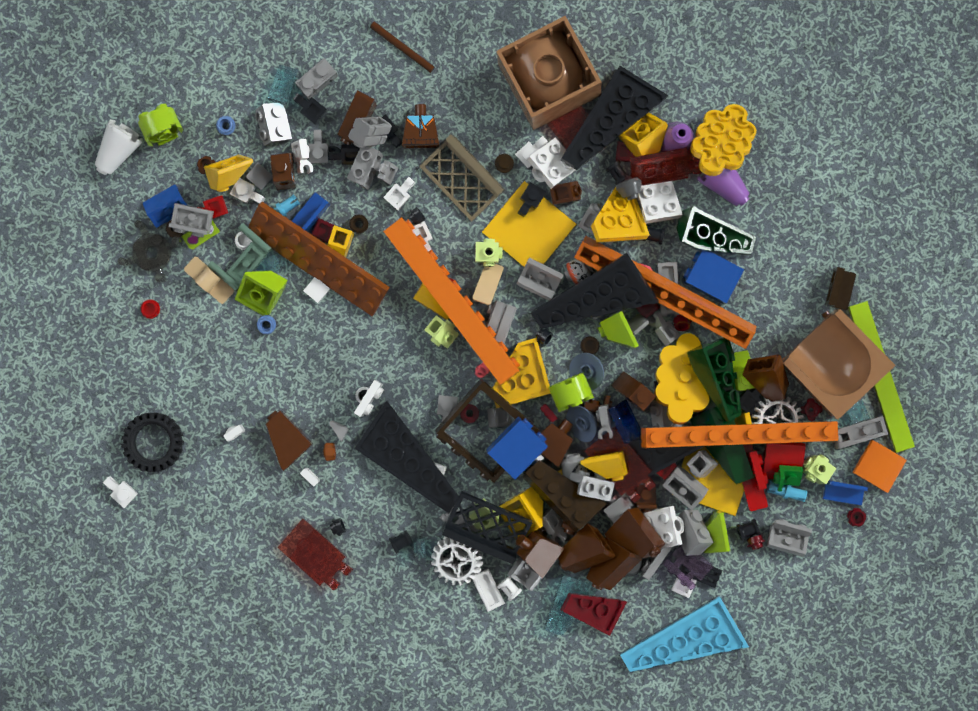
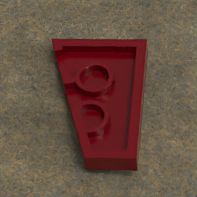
M568 593L560 610L610 636L627 601Z

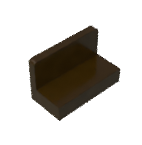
M841 267L834 268L825 302L826 306L848 310L856 278L855 273L845 271V268Z

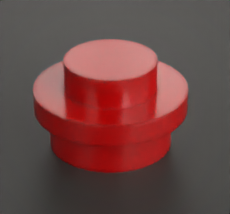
M146 300L141 305V313L144 317L153 319L159 315L160 305L155 300Z

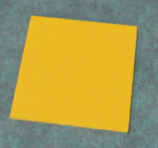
M525 181L482 231L489 239H495V242H499V247H503V250L523 267H525L529 258L544 264L577 225L544 197L537 209L531 206L525 217L519 215L518 211L524 203L520 198L529 185Z
M705 446L684 457L681 467L709 489L699 504L736 516L744 492L742 483L735 484L719 463L706 477H695L690 472V467L687 463L700 450H706L709 453Z

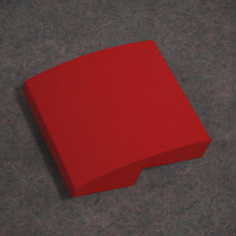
M766 443L762 472L766 473L768 479H774V473L778 472L779 465L803 468L805 443Z

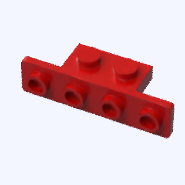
M743 444L754 475L753 479L742 482L749 511L767 508L768 503L764 489L767 488L768 478L766 473L762 472V456L753 450L752 444Z

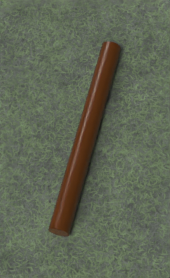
M375 21L371 24V29L431 73L435 67Z

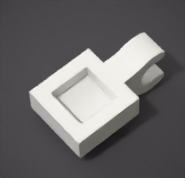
M542 136L534 145L528 142L515 155L529 169L532 165L528 162V157L546 145L548 141Z
M299 139L291 143L294 162H297V173H304L303 166L306 167L307 174L313 172L312 164L307 161L310 150L306 139Z
M408 177L401 187L395 184L383 198L399 211L411 197L407 192L414 186L415 182Z
M241 178L235 183L230 192V195L247 204L250 199L259 204L266 199L254 192L256 186Z
M423 221L421 224L414 226L413 232L416 236L420 234L427 243L424 246L430 251L431 247L428 241L433 240L425 221Z
M111 476L107 477L103 482L108 488L113 490L110 496L123 508H126L138 494L125 481L119 484Z

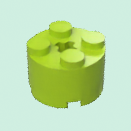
M160 104L155 110L143 112L138 116V125L148 146H153L152 143H158V146L164 145L176 139L179 131L183 132L174 109L168 107L167 104Z
M584 373L549 386L558 412L568 409V405L575 407L582 404V399L585 402L594 398Z

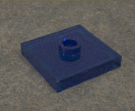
M627 399L608 409L624 444L633 441L641 435V428Z

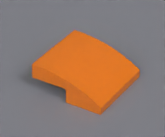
M871 439L852 473L888 493L907 460Z

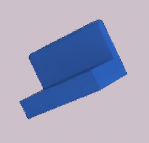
M176 184L144 201L143 206L147 216L157 228L172 219L175 203L187 205V203L181 196Z
M315 192L292 219V222L308 232L317 222L318 218L327 210L330 203Z
M828 481L824 487L823 499L862 505L864 491H868V487Z

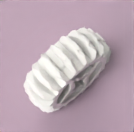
M787 397L784 401H770L764 398L766 404L760 401L761 409L754 408L758 415H752L751 418H757V422H752V424H763V421L776 423L773 420H769V418L774 419L778 415L779 419L786 421L781 423L798 422V419H802L803 415H797L801 408L794 409L797 402L793 401L789 404L790 397ZM777 404L772 415H764L770 406ZM783 406L789 410L792 420L784 417Z
M448 537L439 540L438 546L433 548L434 553H432L431 558L434 560L431 564L436 566L434 572H440L439 578L445 577V583L452 580V585H455L456 581H458L461 586L464 581L467 584L470 583L471 578L475 579L477 574L480 573V567L483 565V561L480 559H482L483 554L478 553L479 550ZM451 547V554L443 557V551ZM472 562L471 568L463 572L464 564Z

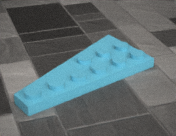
M718 596L622 652L620 656L628 670L632 672L739 648H748L749 646L722 599Z

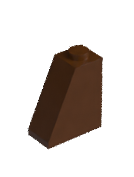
M357 90L337 134L341 138L340 142L347 145L354 143L349 139L348 135L353 128L355 119L371 117L377 107L375 99Z
M777 354L748 359L742 375L766 400H784L789 387V381L781 356Z
M624 371L611 385L639 411H644L656 397L641 382Z
M275 410L268 416L267 419L269 421L266 423L279 465L284 471L310 448L313 443L283 411L277 412Z
M639 508L627 509L605 533L607 538L641 558L656 557L661 552L660 549L665 545V542Z
M587 523L563 546L564 550L558 557V564L565 571L569 570L577 573L613 559L616 555L600 531Z
M605 537L606 542L616 556L613 559L592 566L586 579L591 581V586L598 590L603 588L611 590L642 558Z

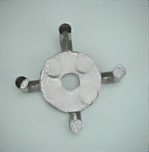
M136 220L134 225L139 228L142 236L133 244V256L126 259L120 257L117 262L124 267L136 263L143 270L156 272L155 280L165 283L166 277L163 269L170 261L172 249L181 246L183 241L178 237H173L172 241L168 242L159 234L149 233L146 224ZM151 247L157 249V255L154 258H149L147 255V251Z

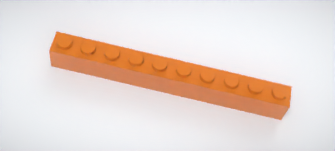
M401 217L383 232L499 384L503 385L520 372L518 369L520 364L514 356L512 358L506 353L508 348L502 341L498 343L495 339L497 334L492 327L485 326L482 322L485 320L482 314L472 309L473 303L467 295L462 296L459 292L462 289L455 280L451 281L448 275L450 273L444 265L439 266L436 262L438 257L433 250L428 251L424 245L427 243L420 234L416 236L413 232L415 227L410 220L407 219L405 221Z
M585 236L574 258L599 270L621 257L622 254ZM633 261L658 298V303L742 348H747L756 332V325Z
M838 421L641 428L642 448L838 441Z

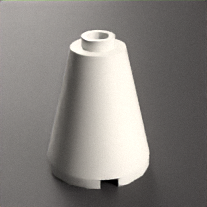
M109 120L95 161L96 170L104 175H107V173L112 174L143 141V138L138 139L139 134L126 125L122 123L120 126L115 125V120Z

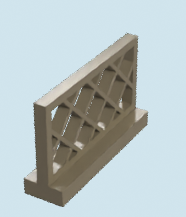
M450 134L445 139L446 141L419 167L472 222L505 189L454 135ZM446 146L452 151V159H441V151ZM431 161H438V173L430 172L426 166ZM441 161H452L451 173H441ZM454 162H463L465 164V173H454ZM441 175H451V186H443L441 184ZM454 175H465V187L454 186ZM468 175H475L478 178V187H467ZM454 189H464V200H456L454 198ZM467 189H478V201L467 200ZM481 189H488L493 194L488 201H480ZM467 202L478 203L477 212L474 215L467 211Z

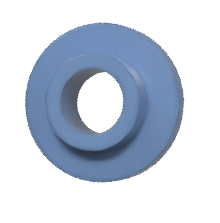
M229 116L219 118L216 123V128L222 135L232 134L236 127L235 121ZM224 123H229L228 129H223Z
M269 315L261 316L257 321V328L263 334H271L276 328V321ZM264 322H269L270 327H265Z

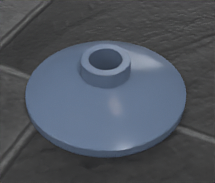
M581 353L572 359L569 368L570 377L584 373L591 390L598 388L604 379V369L600 360L590 353Z
M582 406L570 408L567 412L566 420L574 425L572 427L574 436L583 442L592 441L597 435V424L593 415Z

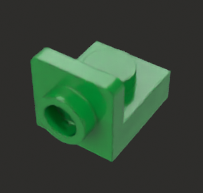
M779 465L778 472L774 473V484H777V491L782 492L783 485L800 486L803 468Z

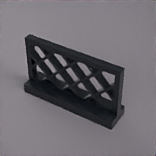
M461 491L447 521H445L442 527V535L513 565L520 547L516 544L512 548L506 545L505 540L513 537L517 540L519 535L526 536L533 522L530 519ZM463 498L470 500L473 506L463 509L461 506ZM482 507L489 508L491 514L481 517L478 509ZM475 510L478 518L467 521L465 513ZM501 514L507 516V522L498 524L495 516ZM462 515L465 523L458 525L452 522L454 517ZM493 518L495 526L485 529L483 521ZM480 522L483 530L478 532L472 531L469 525ZM517 522L526 524L523 530L517 532L513 526ZM510 525L513 533L503 536L500 528ZM498 530L499 538L494 540L489 538L488 532Z

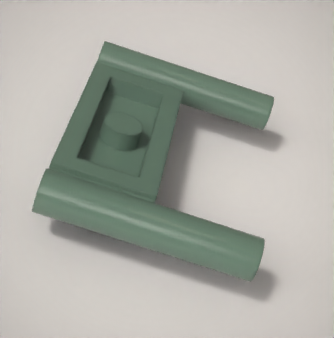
M244 223L238 229L252 242L227 273L213 261L207 266L235 291H238L244 273L255 271L272 249Z

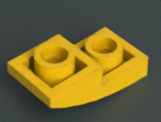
M422 283L413 299L443 319H449L448 315Z

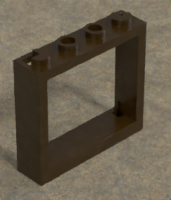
M481 378L435 431L438 434L437 438L444 445L448 443L452 446L451 451L458 457L462 455L467 459L465 463L472 469L476 467L481 471L480 476L487 481L490 479L495 483L505 470L497 464L491 471L445 431L480 390L514 419L518 416L522 420L526 418ZM526 418L533 425L531 429L535 433L540 432L539 428Z

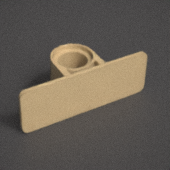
M194 257L184 268V271L219 303L224 304L234 293V290L198 257Z
M497 264L493 267L484 266L472 297L474 301L486 305L491 304L504 269L503 266Z

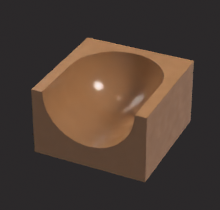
M566 16L496 51L498 66L533 130L601 96L602 82Z
M841 309L833 310L782 359L785 370L832 418L837 420L896 366Z

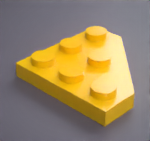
M616 187L591 224L596 243L647 239L650 235L637 199L628 201L627 197L623 198L619 194Z
M537 338L519 342L510 358L514 356L518 361L520 372L503 385L496 381L493 389L510 404L551 394ZM495 402L496 408H500V406Z

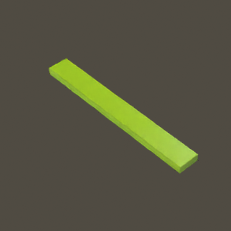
M868 301L848 307L852 321L884 353ZM889 371L874 386L894 451L897 453L913 448L915 445L891 372Z

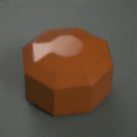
M334 442L324 444L323 455L326 461L336 459Z

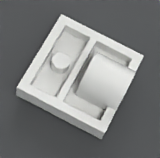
M556 137L527 159L533 166L532 174L538 182L545 181L550 189L576 171L561 161L566 150Z
M672 181L641 186V192L638 193L637 201L646 224L682 217L683 214Z
M374 380L370 388L361 387L356 391V399L360 403L354 412L356 415L363 417L370 414L374 407L371 403L375 398L379 399L384 391L381 388L383 386L382 383ZM363 390H367L365 396L361 400L360 392Z
M674 506L643 513L665 542L661 549L682 544L680 534L684 531V523L679 516H676Z

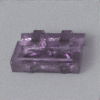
M681 545L672 553L677 559L674 563L668 558L663 562L667 572L671 575L674 574L680 580V584L687 586L690 590L696 586L691 581L694 576L701 581L714 567L702 555H685ZM681 564L689 570L687 575L678 569Z

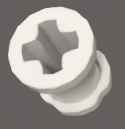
M510 576L506 577L497 586L498 589L501 588L508 596L509 601L513 600L522 591L521 588L514 584Z

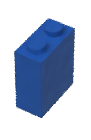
M696 251L692 259L694 261L692 268L688 267L683 276L686 279L684 284L722 304H727L745 269L710 251Z
M519 416L486 449L487 453L514 479L548 447L545 442L547 440L545 436L539 431L535 433L531 429L533 425L526 418L522 420Z

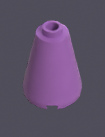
M675 121L668 123L660 151L671 159L687 157L691 153V143L695 138L693 130L683 122Z
M724 168L723 172L717 176L704 174L702 178L700 176L697 178L701 184L735 206H742L749 200V191L737 170Z

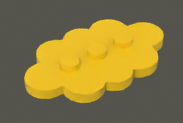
M730 104L724 108L723 112L710 110L704 115L703 123L697 127L696 138L692 140L690 147L691 153L700 159L699 168L704 174L717 176L723 172L724 168L737 170L743 165L744 156L750 153L751 142L754 140L757 131L756 127L747 121L748 114L744 107Z
M691 333L682 334L677 339L675 345H668L662 349L659 355L661 365L655 373V378L659 383L654 391L655 399L660 405L667 407L669 420L677 425L687 423L691 419L693 412L703 411L709 403V395L693 371L687 355L688 351L701 345L699 338Z

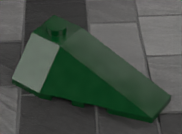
M723 337L688 351L687 355L693 371L725 421L729 422L742 415L739 391L735 387L737 372H734L732 362L735 361V355L730 341Z
M717 407L711 408L690 419L692 426L736 425L734 419L726 422ZM743 444L705 446L735 484L754 478Z

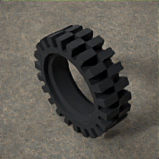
M144 413L136 416L133 421L128 423V427L124 429L123 432L125 433L121 438L123 440L121 447L124 448L123 454L127 456V461L132 463L133 467L139 468L140 471L144 472L162 471L175 464L174 462L179 459V455L183 451L182 445H184V441H182L183 433L180 431L179 425L175 423L176 421L161 413ZM150 424L164 428L170 438L169 450L158 460L144 458L136 447L137 434L143 427Z

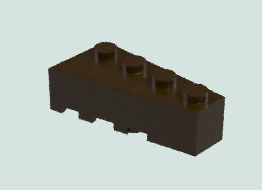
M540 460L522 476L575 533L607 504L601 499L578 495L579 485Z

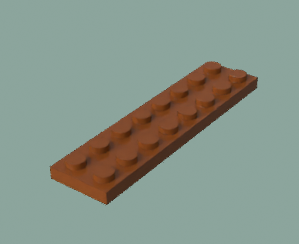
M264 202L258 205L248 226L249 229L267 243L272 250L311 276L321 280L330 289L373 317L387 294L389 286Z

